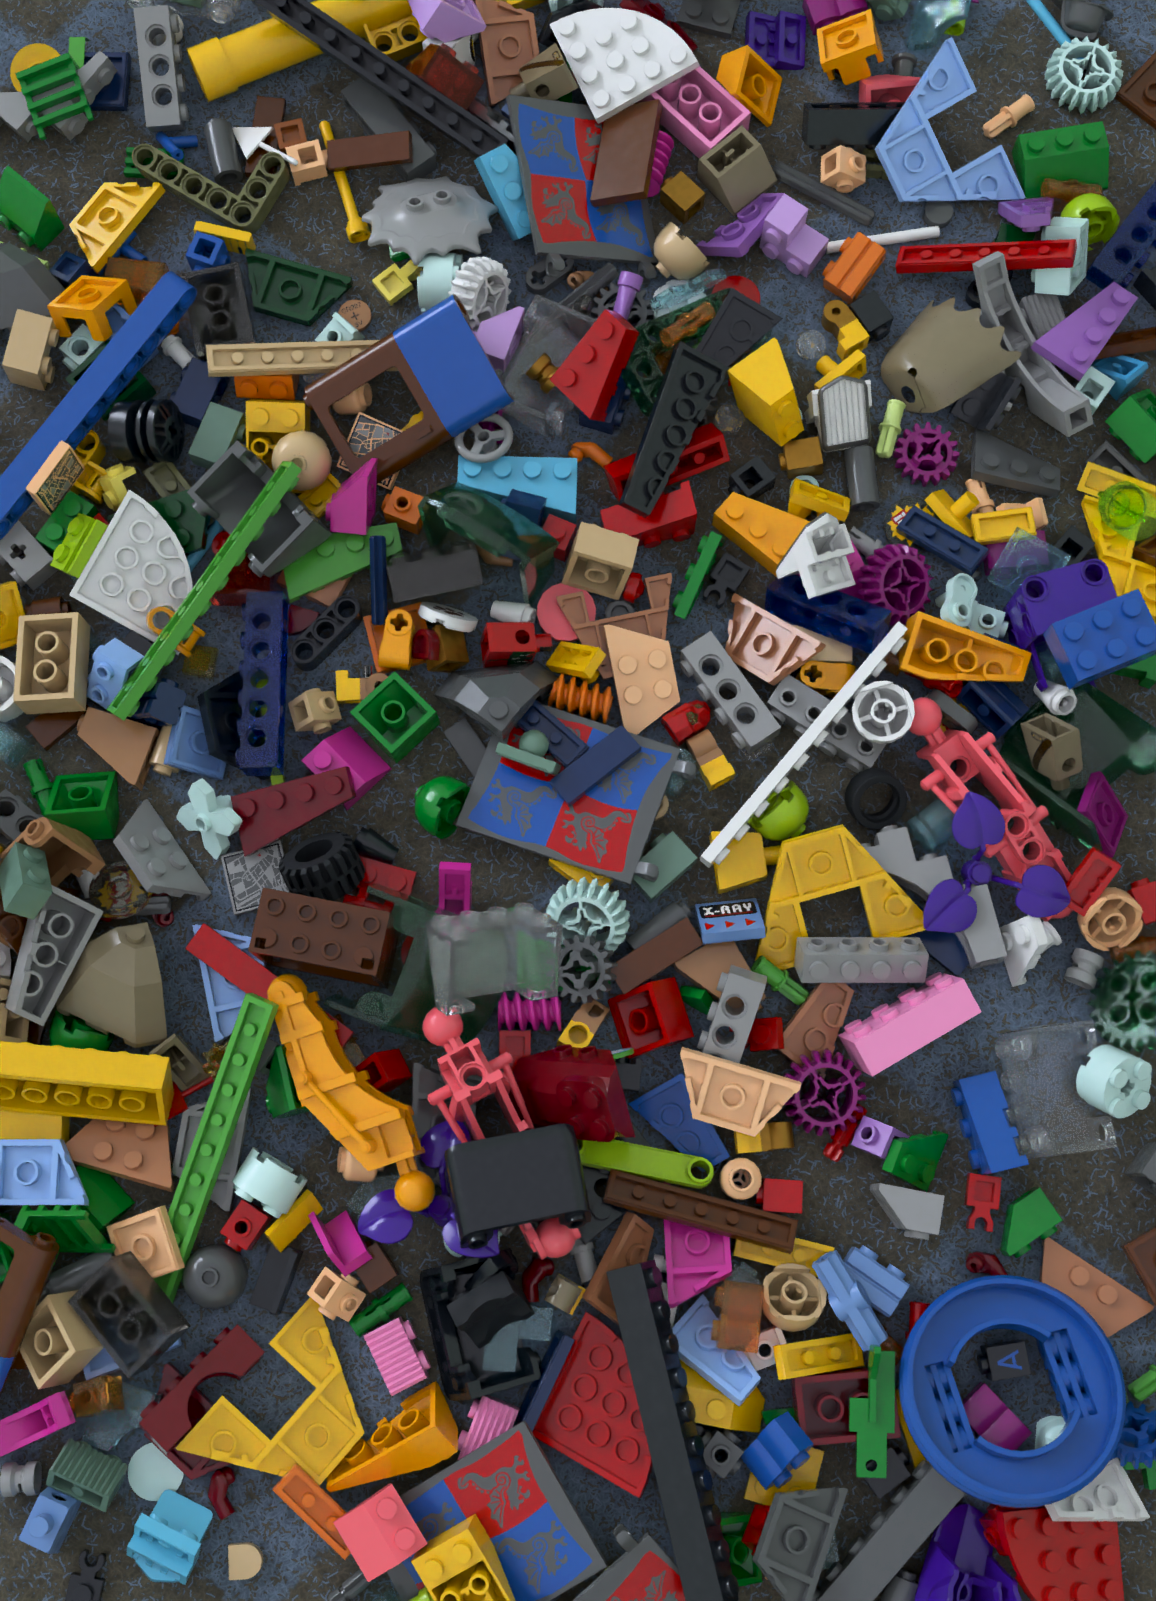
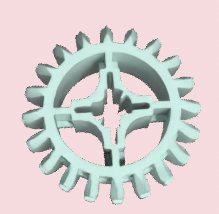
M1086 36L1080 42L1075 37L1071 43L1065 41L1060 48L1053 52L1046 65V90H1052L1051 99L1060 98L1058 102L1059 107L1067 103L1069 104V112L1074 107H1078L1081 115L1086 107L1093 113L1097 107L1103 109L1108 102L1110 103L1115 98L1116 92L1121 87V79L1123 77V70L1120 69L1122 60H1116L1117 51H1108L1109 43L1101 46L1099 45V38L1094 42H1089L1088 36ZM1086 69L1085 78L1081 80L1083 71Z
M585 877L581 878L578 883L572 879L568 881L567 885L562 884L550 898V903L546 909V915H548L546 926L552 927L550 936L559 937L557 946L563 945L564 939L572 938L574 940V935H583L584 938L593 935L596 939L595 943L598 941L606 942L604 951L613 950L614 952L619 944L625 940L626 933L630 927V922L628 921L630 911L625 910L626 900H617L619 890L610 892L608 890L609 882L602 887L598 885L597 878L593 879L591 884L588 883ZM575 902L579 903L578 907L566 910L567 905ZM604 926H610V930L597 934V930L603 929Z

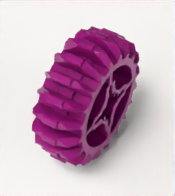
M887 544L883 548L874 550V555L866 557L868 565L860 567L864 575L857 579L862 583V588L857 592L864 596L860 604L868 606L866 614L874 616V620L894 626L898 621L905 625L907 619L918 611L925 612L923 604L931 602L927 595L934 590L929 587V581L934 577L927 573L931 566L924 564L926 556L918 554V549L908 547L905 544Z
M825 1049L821 1059L819 1052L812 1050L811 1061H809L806 1055L802 1054L800 1055V1060L803 1066L799 1067V1065L792 1062L790 1067L796 1071L792 1076L789 1073H784L783 1077L800 1081L801 1085L808 1076L810 1082L808 1092L802 1095L803 1099L800 1100L799 1090L784 1104L791 1105L785 1110V1113L788 1117L796 1115L793 1119V1124L798 1127L804 1123L803 1130L806 1133H810L814 1128L815 1134L822 1136L826 1127L828 1134L832 1136L835 1135V1125L842 1131H845L847 1126L844 1121L847 1118L852 1123L857 1121L851 1115L854 1110L859 1113L863 1112V1108L856 1104L857 1100H866V1095L858 1092V1090L866 1087V1083L859 1080L855 1081L862 1073L859 1069L851 1070L854 1062L850 1059L843 1062V1054L837 1052L832 1059L831 1051ZM820 1068H833L838 1070L842 1076L837 1079L833 1077L829 1080H823L816 1070ZM818 1083L829 1089V1092H826L828 1093L826 1097L828 1102L817 1096V1094H821L818 1092L820 1089ZM844 1086H846V1098L843 1105L839 1108L837 1097L839 1093L845 1090ZM820 1105L824 1106L830 1115L814 1117L808 1115L804 1110L808 1107L814 1108Z

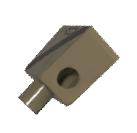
M554 43L518 70L523 82L510 89L509 92L511 95L554 101L579 87L557 43Z
M1044 713L1021 723V729L1034 770L1050 778L1053 790L1060 791L1069 788L1071 785L1069 777L1081 772L1083 769L1079 729L1049 713Z

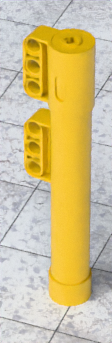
M316 0L311 2V4L350 31L364 38L366 42L375 48L380 44H388L391 49L381 52L394 61L423 51L422 42L428 38L420 31V25L412 15V9L408 0ZM546 0L502 1L511 4L516 9L522 8L525 10ZM270 18L220 39L214 37L186 48L192 68L208 103L238 91L240 86L324 53L275 18ZM410 33L414 34L417 38L414 41H406L403 36Z

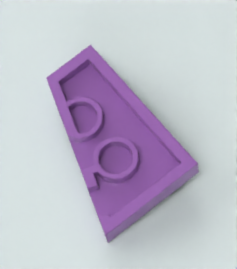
M762 193L737 213L738 219L727 226L721 225L714 231L716 236L707 243L702 240L696 246L704 256L743 257L748 253L749 248L755 241L761 237L764 219L784 193Z
M1054 196L998 202V214L1007 219L1008 222H1012L1014 226L1022 228L1023 232H1036L1040 230V226H1047L1051 223Z

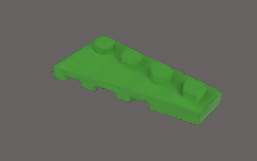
M397 522L372 526L366 535L332 533L324 543L285 567L283 571L290 603L299 600L300 597L308 593L322 590L326 585L340 579L341 581L347 579L358 571L365 568L369 569L370 536H385L386 561L403 554Z

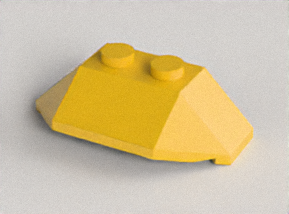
M680 1359L681 1367L687 1375L686 1388L689 1400L695 1408V1423L729 1430L760 1432L761 1410L764 1409L765 1399L757 1386L739 1407Z

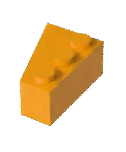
M732 492L714 512L712 526L777 577L776 568L805 525L811 521Z

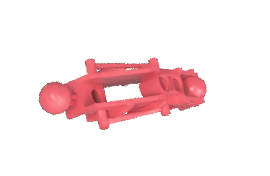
M919 697L913 700L915 716L909 731L917 736H924L928 742L926 746L916 752L918 758L928 760L934 769L931 774L920 781L921 788L925 791L931 789L951 812L955 814L965 794L970 792L964 783L975 776L999 801L998 803L1002 808L1000 812L1005 821L1003 839L998 844H986L984 856L991 858L995 855L1004 869L1001 873L1005 879L1022 883V876L1028 868L1035 865H1046L1058 871L1066 884L1072 874H1070L1061 859L1064 856L1059 849L1054 848L1039 823L1049 815V811L1045 806L1040 805L1036 807L1016 779L1015 774L993 745L996 742L995 736L987 732L975 741L965 731L948 729L943 733L940 728L943 717L940 706L934 700L927 697ZM987 749L991 756H987L984 750ZM954 760H956L957 769L955 772H953V770L950 768L951 763ZM1012 818L1014 820L1013 827L1010 830H1008V822ZM1028 843L1029 850L1028 853L1024 855L1023 849L1024 846ZM1066 907L1055 915L1041 917V919L1049 921L1051 919L1064 918L1069 916L1073 910Z
M443 1005L432 1008L423 1020L422 1030L429 1042L444 1047L447 1053L437 1059L440 1074L446 1085L428 1094L427 1100L430 1105H437L458 1140L461 1143L468 1142L457 1121L461 1123L465 1121L474 1141L485 1139L470 1105L494 1093L513 1133L535 1129L510 1068V1064L513 1063L511 1054L505 1052L488 1062L482 1052L481 1043L478 1038L466 1044L463 1043L460 1038L463 1032V1021L456 1010ZM471 1075H478L482 1078L481 1083L476 1086H469L465 1081ZM510 1091H512L524 1120L522 1121L509 1098ZM452 1096L450 1106L448 1108L444 1100ZM558 1217L543 1220L538 1225L536 1231L531 1223L518 1225L528 1246L532 1249L533 1253L536 1252L541 1260L547 1256L559 1258L567 1255L573 1249L576 1240L581 1238L578 1228L570 1229L560 1224Z

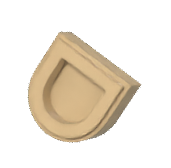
M249 1542L230 1543L228 1545L229 1580L250 1579L260 1571L263 1565V1554L257 1545Z

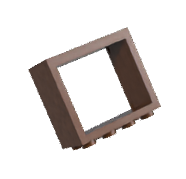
M263 887L248 951L268 966L388 989L401 928L392 914L387 911ZM273 957L282 958V962L273 961Z

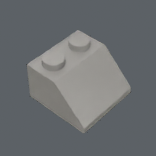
M882 1183L870 1185V1192L897 1229L905 1230V1237L929 1240V1235H939L944 1195Z

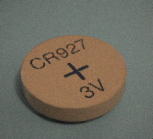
M349 300L338 311V314L344 317L359 332L364 331L372 320L369 306L361 300Z

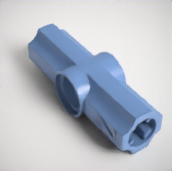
M837 1250L829 1251L820 1256L812 1263V1268L829 1294V1303L840 1321L846 1322L863 1352L869 1350L870 1345L880 1346L888 1338V1334L872 1310L871 1300L859 1280H854Z

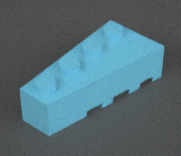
M458 455L457 485L459 496L467 498L470 496L478 501L500 505L502 498L507 499L511 490L515 489L547 498L544 518L551 514L576 524L578 458L502 456L492 462L475 463Z

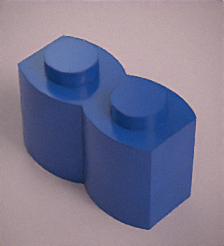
M787 1411L774 1418L740 1458L765 1490L774 1485L779 1489L791 1480L793 1475L790 1471L793 1468L796 1470L809 1460L810 1455L807 1452L813 1446V1442Z

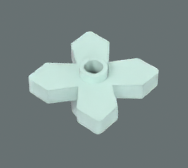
M201 778L192 783L188 791L191 802L180 808L176 818L188 831L201 832L204 848L217 860L222 855H225L230 847L227 836L236 833L243 820L233 810L231 796L220 795L216 797L214 789Z

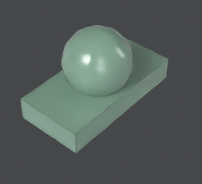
M533 729L525 732L519 739V749L499 742L495 751L497 755L554 776L559 774L562 766L554 761L543 758L548 751L549 742L546 735L540 730Z

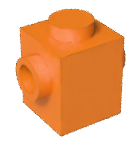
M395 486L391 495L387 494L385 496L381 510L383 511L386 523L397 522L399 528L419 535L430 511V506L427 498Z

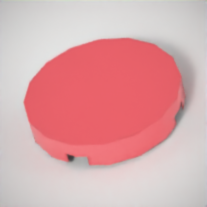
M559 583L551 586L542 594L537 604L536 617L540 628L545 634L550 633L551 639L557 642H574L578 640V637L557 604L556 596L583 591L589 621H595L596 607L592 596L586 590Z

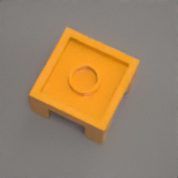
M81 275L50 302L47 308L54 320L56 329L59 330L60 337L70 338L72 336L66 318H74L86 321L91 336L95 341L105 342L113 334L105 312L121 299L126 312L131 316L136 310L137 304L127 279Z

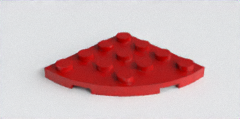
M585 1312L573 1336V1339H575L573 1346L532 1433L535 1438L632 1495L642 1498L653 1464L623 1340L603 1321L589 1312Z
M1045 1505L1032 1508L996 1510L998 1532L1003 1551L1009 1555L1012 1566L1017 1574L1015 1578L1031 1601H1124L1117 1521H1052Z

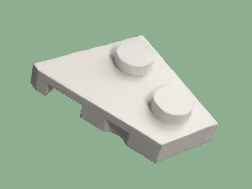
M1029 915L1000 927L1007 952L1004 963L1012 987L1026 983L1025 973L1036 966L1039 955L1044 952L1049 944L1041 918Z

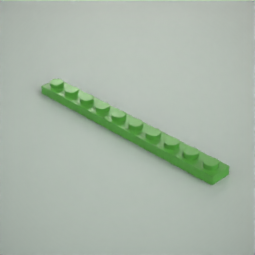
M282 461L107 708L108 711L125 721L127 716L131 717L140 706L139 699L144 692L150 691L155 686L158 680L156 675L163 666L166 667L174 659L176 654L174 650L180 641H185L191 635L194 629L192 624L198 616H203L210 608V599L214 593L222 590L229 580L227 575L234 566H238L244 560L247 554L245 550L251 541L254 542L261 536L264 531L263 524L269 516L272 517L278 512L282 504L280 502L286 492L292 491L299 481L297 476L302 469L296 464Z
M254 993L245 994L168 1211L184 1266L190 1257L279 1007L278 1004ZM183 1268L143 1282L140 1293L165 1306L172 1304L183 1276Z

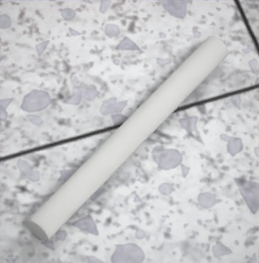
M931 226L867 237L880 246L937 238L940 236L939 226ZM846 239L828 242L826 254L839 252Z

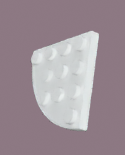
M622 8L589 9L565 16L550 24L598 124L700 66L692 50L674 30L661 21L634 10Z
M128 490L69 596L155 642L158 635L153 633L146 624L148 612L156 607H166L176 612L192 590L193 585L189 564L176 534L155 508L143 498ZM160 611L153 616L152 622L156 628L164 629L169 622V617L166 613ZM174 650L176 652V655L178 656L180 652Z

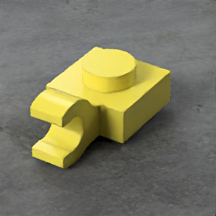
M412 260L408 261L401 269L394 263L375 277L372 282L391 306L414 289L410 281H415L423 269L418 267V265H414Z

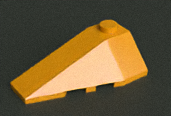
M920 611L907 619L905 627L908 630L903 637L907 642L899 651L900 670L927 680L1024 681L1031 652Z
M436 1381L410 1395L400 1403L404 1410L390 1422L385 1417L376 1424L378 1428L368 1441L364 1439L358 1440L327 1477L326 1489L329 1492L429 1468L442 1460L449 1459L458 1452V1427L442 1390Z

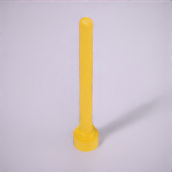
M324 120L320 122L319 128L327 149V141L335 140L330 123ZM345 171L333 172L349 220L346 227L349 241L355 244L368 240L371 235L368 223L362 222V218L359 217Z

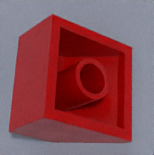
M675 977L651 981L630 990L626 994H620L607 1000L622 1048H634V1054L625 1056L626 1058L631 1059L694 1037Z

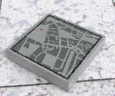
M281 840L268 844L259 849L258 852L244 857L243 850L221 856L235 916L258 910L263 887L289 892L278 866L285 855Z

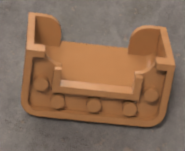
M40 817L31 821L26 829L0 854L2 858L0 861L1 865L15 842L45 851L51 885L55 887L70 873L80 877L83 874L82 870H87L96 875L106 865L90 837L77 829L46 817ZM0 935V942L11 948Z

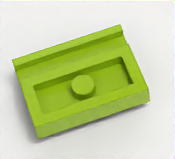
M78 513L77 517L69 523L68 533L62 544L58 545L54 550L50 566L79 579L108 525L98 519L95 520L90 516Z

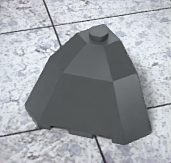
M0 243V332L8 328L9 333H11L17 309L52 318L47 305L60 295L65 288L37 257L11 243Z
M537 661L453 671L433 696L456 713L460 709L504 741L534 701L537 699L541 703L552 690L554 681L558 677Z

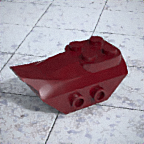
M564 1044L548 1051L518 1059L512 1072L534 1127L541 1128L563 1123L570 1124L574 1127L577 1139L597 1142H611L616 1137H635L618 1069L611 1050L596 1049L595 1046L576 1048L570 1044ZM510 1091L509 1098L522 1121L524 1120L512 1091Z

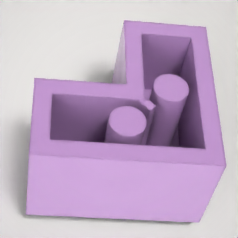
M784 193L764 219L759 247L770 259L777 258L786 264L787 269L793 274H801L807 278L826 253L829 239L805 224L808 208Z

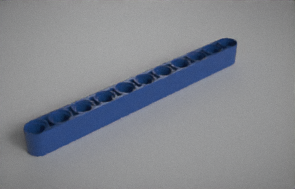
M169 271L161 277L0 476V540L10 531L34 501L26 487L58 443L62 440L69 444L73 450L77 448L195 301L197 289L174 272Z

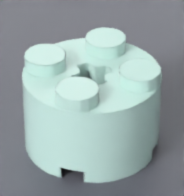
M429 253L422 258L418 267H423V271H420V276H417L418 303L421 313H424L450 296L448 292L452 288L451 281L456 278V270H461L463 263L462 254L447 253L445 256H441L437 253Z
M1109 1044L1100 1045L1087 1055L1091 1059L1086 1066L1081 1064L1077 1073L1076 1088L1079 1096L1089 1105L1115 1118L1128 1117L1138 1109L1143 1110L1148 1106L1151 1099L1149 1089L1152 1066L1150 1063Z
M252 1147L232 1180L235 1184L233 1188L238 1196L249 1202H252L254 1198L260 1201L261 1205L264 1206V1211L279 1219L282 1213H288L308 1180L301 1174L297 1179L298 1176L291 1173L294 1170L293 1168L264 1151L258 1156V1149Z

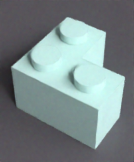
M1054 216L1051 219L1050 225L1043 227L1041 240L1076 239L1077 250L1072 268L1032 269L1031 281L1035 283V293L1069 296L1086 277L1088 218Z

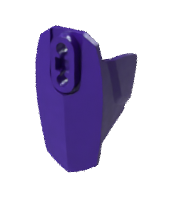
M967 1503L957 1504L936 1527L922 1567L914 1601H1022L1017 1581L992 1556L993 1546L986 1540L983 1533L984 1528L979 1521L984 1514L977 1508Z

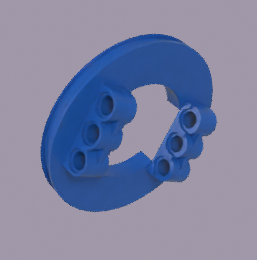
M1011 1275L984 1276L960 1283L940 1295L928 1306L913 1326L903 1348L899 1367V1396L909 1432L918 1449L930 1465L949 1483L976 1499L1012 1508H1032L1058 1502L1078 1492L1092 1482L1111 1460L1118 1446L1125 1422L1126 1390L1117 1355L1106 1334L1095 1319L1072 1298L1045 1283ZM994 1329L1017 1330L1036 1338L1039 1353L1044 1361L1045 1370L1048 1369L1049 1380L1056 1393V1400L1060 1402L1061 1413L1066 1423L1062 1431L1051 1443L1034 1450L1016 1451L996 1446L981 1436L976 1439L974 1438L951 1371V1367L955 1364L962 1347L971 1338Z

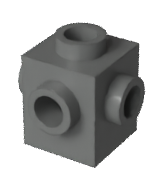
M716 1427L711 1432L706 1430L701 1438L704 1444L703 1456L707 1470L712 1478H715L717 1474L723 1479L728 1474L734 1476L743 1464V1460L740 1457L744 1451L738 1445L741 1439L729 1429H724L723 1432ZM718 1449L727 1451V1456L723 1461L715 1459V1452Z

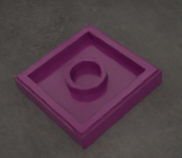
M1098 771L1090 774L1076 815L1096 848L1112 858L1115 855L1128 815L1104 774Z

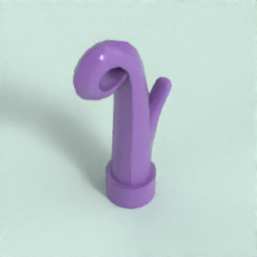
M621 271L617 283L619 289L613 311L628 320L636 293L640 292L643 277L632 272Z

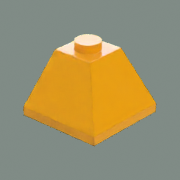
M748 45L722 55L716 79L766 127L771 126L782 77Z

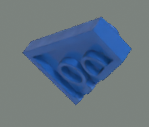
M684 1072L628 1104L643 1116L652 1127L667 1138L681 1153L703 1157L711 1162L712 1166L731 1156L713 1124L692 1118ZM697 1167L700 1171H705L703 1168Z

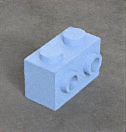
M116 638L105 645H100L92 656L94 663L92 671L87 678L89 683L87 697L107 709L144 656Z

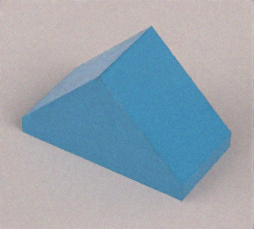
M1124 355L1096 359L1091 364L1092 367L1116 381L1109 391V394L1116 401L1135 387L1149 368L1147 362Z

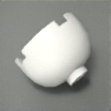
M887 680L875 681L863 687L855 697L852 706V720L858 733L868 741L877 744L892 743L902 738L911 728L915 716L914 702L908 691Z

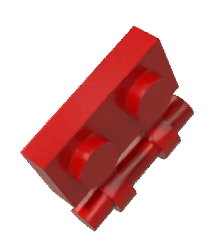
M360 856L366 872L364 873L363 880L356 887L360 889L357 897L346 894L343 903L387 911L392 914L396 921L402 922L405 911L394 908L396 900L409 903L417 872ZM370 892L386 896L384 904L368 900Z

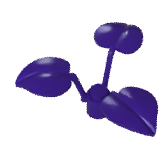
M967 792L952 819V834L955 841L964 848L975 849L980 846V849L976 855L972 856V860L967 861L962 866L961 876L964 880L963 884H965L964 890L962 885L954 879L943 880L932 889L924 907V929L927 931L955 933L970 927L977 914L976 901L968 895L971 891V885H984L989 881L1020 889L1015 897V904L1026 915L1037 918L1049 917L1064 910L1069 905L1071 897L1062 876L1050 866L1035 865L1028 868L1022 876V883L992 875L990 865L981 861L980 858L986 851V844H998L1003 839L1005 821L1000 810L989 799L974 792Z
M446 1120L429 1129L420 1142L421 1147L424 1146L425 1153L420 1154L424 1164L430 1168H439L438 1173L442 1193L434 1197L427 1209L416 1213L422 1214L426 1218L432 1217L437 1225L444 1227L442 1231L443 1239L446 1245L455 1253L472 1258L497 1256L500 1253L498 1230H493V1237L482 1248L470 1249L467 1247L461 1249L451 1199L449 1198L446 1184L444 1154L448 1148L461 1142ZM457 1121L466 1139L470 1142L471 1137L463 1122ZM388 1189L376 1194L365 1205L359 1217L357 1229L360 1235L369 1237L376 1242L394 1244L404 1240L413 1228V1217L410 1214L411 1211L405 1210L398 1204L395 1199L394 1189Z

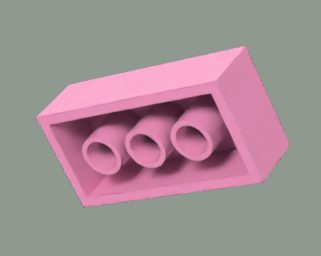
M700 66L637 102L659 99L663 106L660 124L698 158L706 154L741 125L747 131L749 130L751 112Z
M937 972L927 977L925 985L918 989L910 988L897 996L899 1000L889 1006L885 1003L874 1008L871 1011L872 1016L863 1021L857 1019L850 1022L844 1027L845 1031L838 1036L851 1060L854 1062L855 1067L873 1077L982 1011L963 978Z

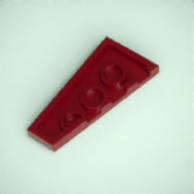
M345 766L231 796L233 810L243 820L238 831L244 857L258 852L259 849L278 841L286 834L305 826L313 819L323 816L355 798L356 793L350 768Z

